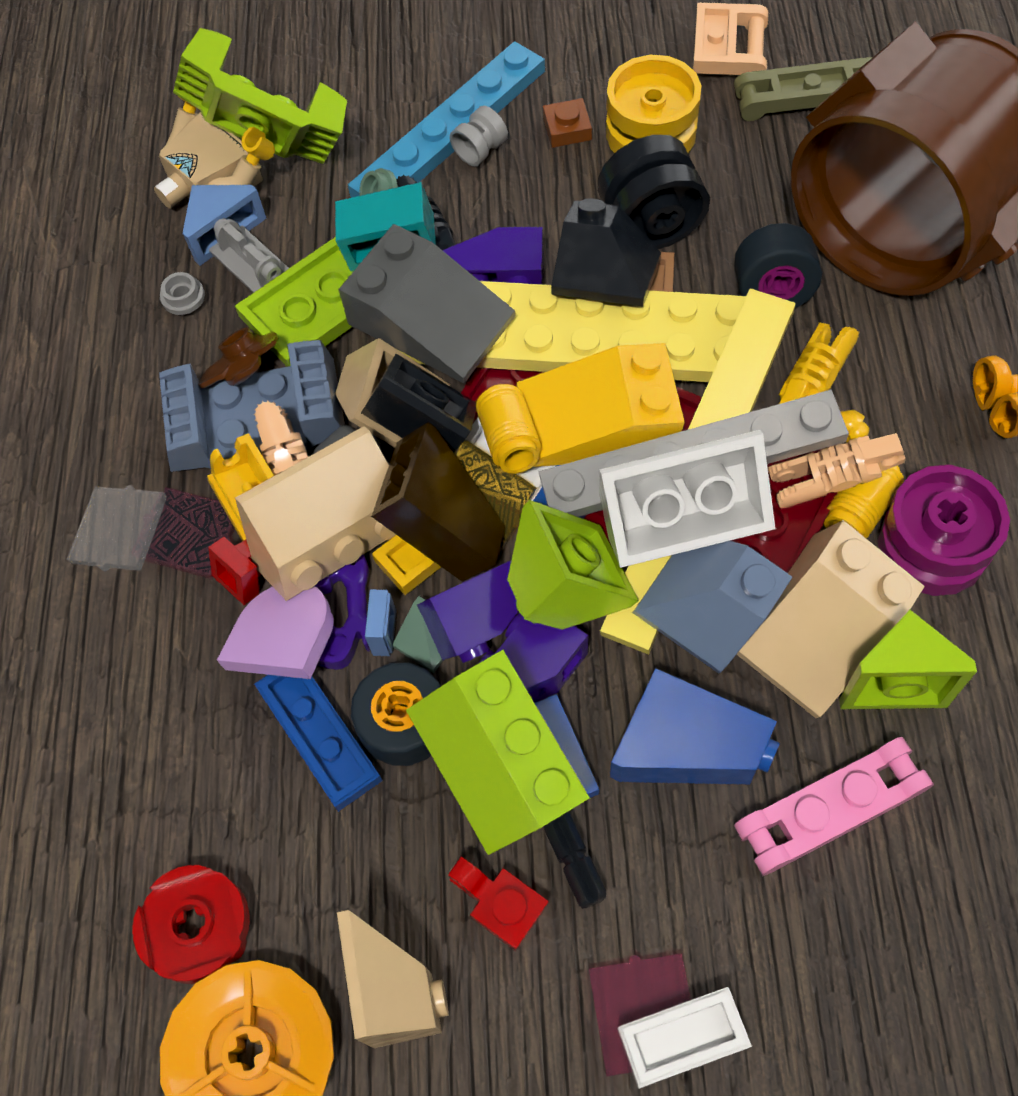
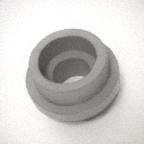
M173 273L166 277L161 284L160 301L163 307L172 314H189L198 309L204 301L205 291L202 284L188 273Z

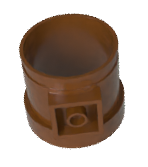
M915 21L858 69L806 117L814 128L799 144L791 169L792 195L799 218L805 230L812 236L815 245L826 258L845 274L868 287L890 294L909 296L935 291L959 277L963 281H967L978 274L987 265V262L992 260L995 265H998L1018 250V243L1016 242L1018 240V48L998 36L971 29L948 30L928 37ZM920 148L925 153H927L939 167H937L931 160H929L926 157V155L920 150Z

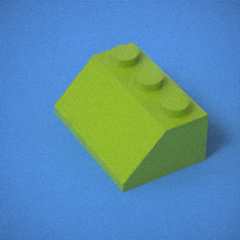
M504 650L454 677L406 710L487 855L542 828L590 798Z

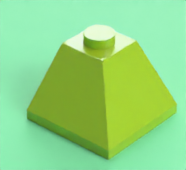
M529 500L523 506L507 580L516 598V607L525 620L563 630L631 608L639 601L623 569L620 568L615 553L599 524Z

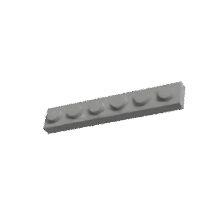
M831 389L538 472L548 507L580 517L603 510L599 494V469L756 430H761L763 433L767 464L844 443L849 433Z

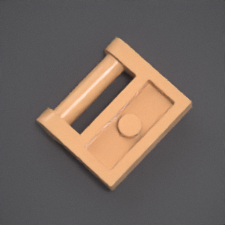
M697 3L693 70L697 74L741 75L746 72L767 70V60L763 56L764 29L768 25L767 8L758 4ZM737 25L745 26L748 30L747 54L736 53Z

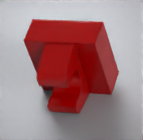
M222 537L208 547L213 578L243 605H246L259 595L258 577L261 573L252 562L247 540L234 546L228 539Z

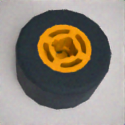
M389 663L374 669L359 683L352 697L351 719L360 741L375 759L392 766H411L431 756L406 712L408 708L441 687L440 683L426 669L411 663Z

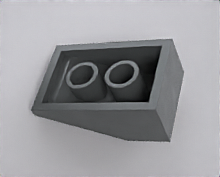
M395 224L389 228L338 289L349 325L376 339L380 338L395 349L462 383L467 381L516 316L515 310L433 242Z

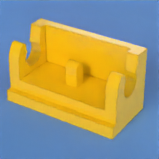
M249 433L236 438L234 446L236 453L229 459L224 460L219 449H214L210 455L211 474L207 475L210 486L242 541L246 540L235 498L274 476Z

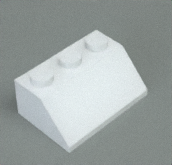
M761 430L599 469V494L609 541L620 568L775 529L764 436Z

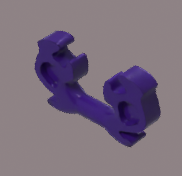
M361 555L354 565L343 566L315 585L325 595L332 592L333 585L336 582L341 581L346 588L348 617L343 627L336 628L333 625L331 635L317 663L319 667L339 670L348 666L355 655L360 639H362L365 649L368 652L371 651L365 639L368 612L366 585L370 573L364 555Z

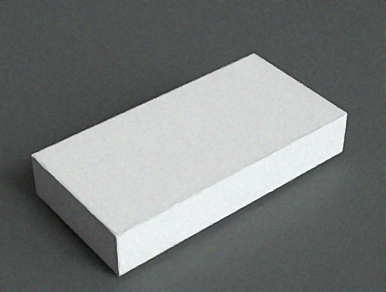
M729 987L617 1028L638 1089L752 1047Z

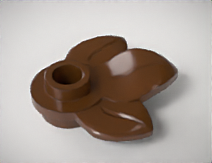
M248 327L234 332L221 342L218 348L223 354L222 358L205 371L198 385L201 388H207L215 382L225 379L229 385L235 386L246 381L261 365V355L276 346L279 339L278 335L275 332H270L260 336L259 334H253Z

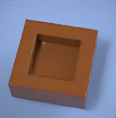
M583 98L543 105V119L552 148L592 140V126Z

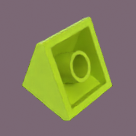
M909 610L859 663L839 699L840 709L947 708L976 674L975 660L913 611Z

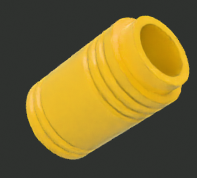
M509 384L491 386L478 397L476 410L493 462L507 473L516 474L527 471L537 463L541 451V443L522 391L518 387Z
M897 465L882 471L881 478L864 484L859 483L855 487L837 492V495L834 496V499L827 507L830 511L824 522L826 529L844 520L861 535L868 538L890 506L896 491L904 482L899 466Z

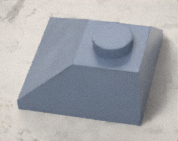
M726 541L671 555L632 613L719 674L765 621L791 581L792 576L749 546L734 541Z

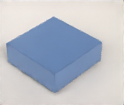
M370 589L365 639L373 656H390L393 653L392 644L394 642L397 611L388 590Z

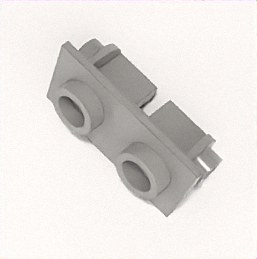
M225 218L219 219L215 223L214 231L218 243L209 248V252L253 293L289 269L243 225L239 227L238 223L234 220H227Z

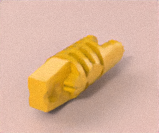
M819 323L783 384L779 394L781 399L779 404L829 390L859 337L857 329L851 327L842 328L830 347L828 344L832 337L831 327L829 324Z

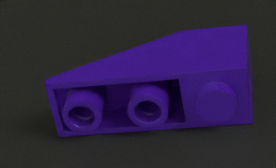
M497 227L442 250L479 281L543 285V227Z
M519 613L506 630L505 637L507 639L496 651L498 653L504 650L533 702L536 703L558 693L587 656L588 635L575 626L562 630L539 623H532L525 620ZM492 650L488 651L479 663L496 653Z

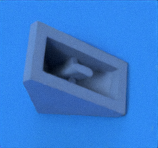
M192 185L183 235L195 262L199 266L213 257L209 252V248L218 243L215 237L214 225L219 219H232L238 223L239 227L243 225L248 231L267 219L257 189L254 186Z

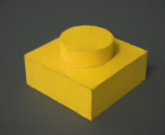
M397 535L372 553L375 563L404 595L408 594L441 568V566Z

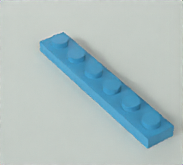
M514 41L348 184L350 197L360 196V183L364 175L369 171H375L379 168L390 170L396 179H398V176L409 175L410 178H414L419 183L454 152L450 142V133L459 124L468 123L470 115L480 106H487L497 113L500 112L545 72V59Z

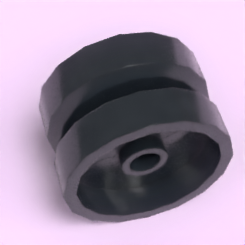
M650 135L630 142L613 154L604 164L598 176L597 191L601 200L606 204L620 206L657 249L669 247L687 237L701 224L709 211L710 195L697 170H695L696 168L682 141L671 135Z

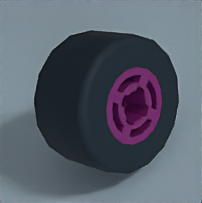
M788 223L769 224L747 236L735 253L734 268L742 296H747L751 288L796 303L795 308H798L811 299L821 285L823 271L812 236L802 227Z

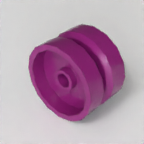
M954 465L928 466L909 475L896 491L890 508L881 523L877 543L878 548L925 586L921 593L932 596L953 595L973 586L993 560V557L1007 540L1011 519L1005 499L989 480L973 470Z

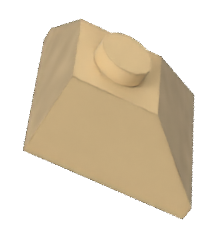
M378 338L347 355L335 395L349 421L359 427L365 426L371 434L395 448L396 443L402 438L361 414L395 354L397 353L448 386L451 384Z
M351 911L337 912L355 1039L372 1048H378L442 1033L439 1018L449 1016L447 997L442 979L433 981L431 972L423 964Z

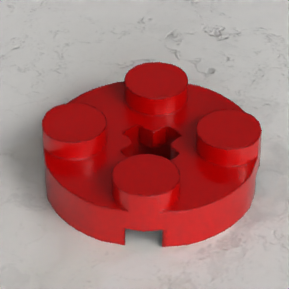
M201 865L178 867L159 877L149 888L152 892L146 897L143 906L138 905L132 925L135 949L141 961L163 978L182 984H195L223 966L230 965L239 960L244 954L250 925L248 904L241 889L223 873L213 871L211 868ZM195 909L198 916L205 917V925L200 928L199 934L191 939L187 933L179 934L178 925L187 921L186 912Z

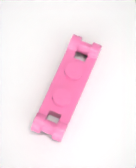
M903 737L896 738L875 752L762 810L745 816L735 823L734 827L742 841L749 840L758 857L754 859V862L762 876L786 866L930 789L934 783L925 770L918 771L909 757L912 750ZM887 767L891 768L900 782L889 789L878 774L879 771ZM776 825L780 826L788 842L778 846L768 829Z

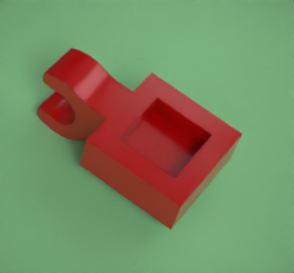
M460 857L448 874L450 882L479 902L471 912L470 917L514 951L518 950L549 904L548 900L504 868L496 879L492 881L477 867L463 857Z

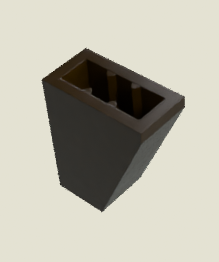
M427 422L396 443L371 517L462 582L481 572H487L492 569L501 555L500 545L505 525L436 427Z

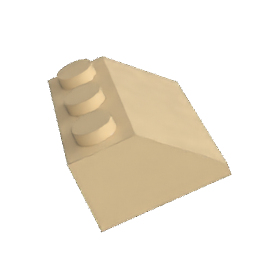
M365 426L235 498L252 562L285 601L302 591L311 589L320 580L343 566L352 564L361 555L396 535L371 517L389 465L371 432Z

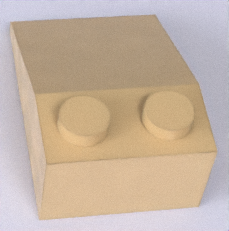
M844 520L812 536L788 572L792 576L791 581L765 621L736 654L815 718L821 717L840 696L859 663L912 608L925 587Z

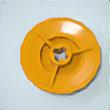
M261 960L225 965L195 983L173 1010L160 1045V1085L165 1096H323L334 1061L332 1021L317 990L292 969ZM246 1039H249L252 1043L262 1045L263 1052L254 1057L255 1067L252 1069L248 1064L237 1061V1055L246 1049Z

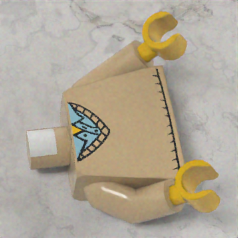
M185 101L183 108H178L172 132L165 147L159 154L168 177L156 185L154 191L162 203L171 209L185 197H190L192 185L255 186L263 181L259 161L260 159L266 161L273 157L275 153L274 144L265 138L264 132L255 127L248 128L243 134L241 141L232 133L206 122L202 113H195L196 107Z

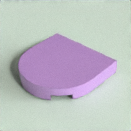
M315 586L309 590L302 591L287 601L274 587L263 591L241 612L217 661L228 671L311 679L334 625L333 614L327 599Z

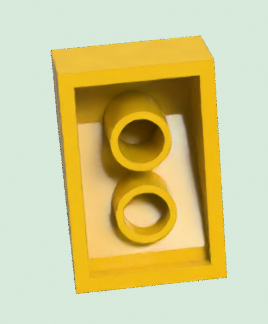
M666 343L615 346L519 381L516 385L522 391L541 443L539 459L533 467L567 464L681 432L683 429L684 418Z

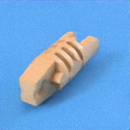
M267 400V402L262 401L261 404H257L258 407L255 409L254 416L256 417L255 421L258 422L256 426L262 440L259 448L275 476L306 459L308 454L301 434L294 432L290 419H287L288 414L285 413L286 410L282 409L279 405L276 406L275 402L271 403Z
M897 433L871 440L869 436L849 440L845 444L841 443L821 449L817 453L812 452L768 467L771 480L773 482L777 481V483L797 479L809 474L813 475V479L794 484V486H788L779 491L777 501L782 509L826 496L827 493H836L855 487L859 483L864 484L881 478L882 471L905 463V455Z

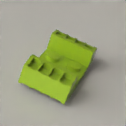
M200 28L181 55L173 93L198 108L204 120L240 138H242L248 128L255 127L264 132L265 138L274 144V154L283 158L297 155L324 164L343 131L347 100L338 92L320 82L306 111L297 108L296 104L287 97L281 95L273 96L256 88L254 83L246 77L229 75L222 70L232 38L212 30Z

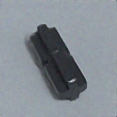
M566 812L545 825L544 830L559 863L565 864L563 872L578 905L582 909L589 908L606 898V889L591 857L584 854L586 846L571 814Z

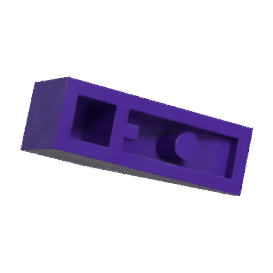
M511 560L417 604L442 660L459 655L461 662L465 663L490 651L486 641L502 634L518 612L516 598L507 580Z

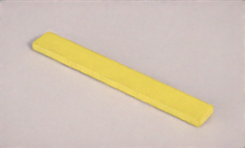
M751 288L749 289L688 429L752 412L790 323L796 303ZM671 555L628 566L625 575L639 601L631 608L607 615L600 630L601 636L649 655L659 631L632 612Z

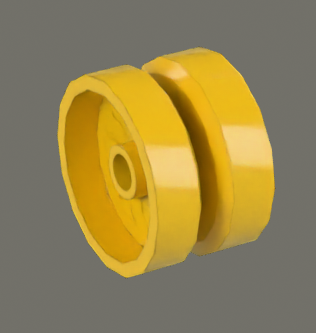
M646 55L632 58L617 67L609 78L607 87L606 139L610 149L615 153L620 148L639 138L650 135H671L682 141L689 153L696 140L702 87L697 73L685 62L663 55Z

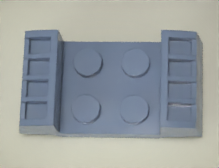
M312 340L287 344L291 366L254 373L246 381L235 386L229 385L224 379L215 382L207 388H201L198 385L199 380L191 364L159 372L166 449L170 471L204 467L211 469L210 455L214 449H219L224 460L229 459L236 453L234 447L236 438L248 433L261 453L259 446L262 444V440L256 426L258 422L255 421L256 417L254 414L256 412L255 409L258 407L257 404H261L262 401L275 402L276 406L279 405L282 409L286 410L285 413L288 414L287 419H290L294 432L301 434L307 452L316 444L322 443L340 426L345 425L342 406L335 395L338 381L334 359L322 341Z

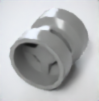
M480 106L470 115L468 123L459 124L450 133V142L454 151L465 163L471 166H478L487 158L490 149H497L508 138V131L504 121L497 112L487 106Z

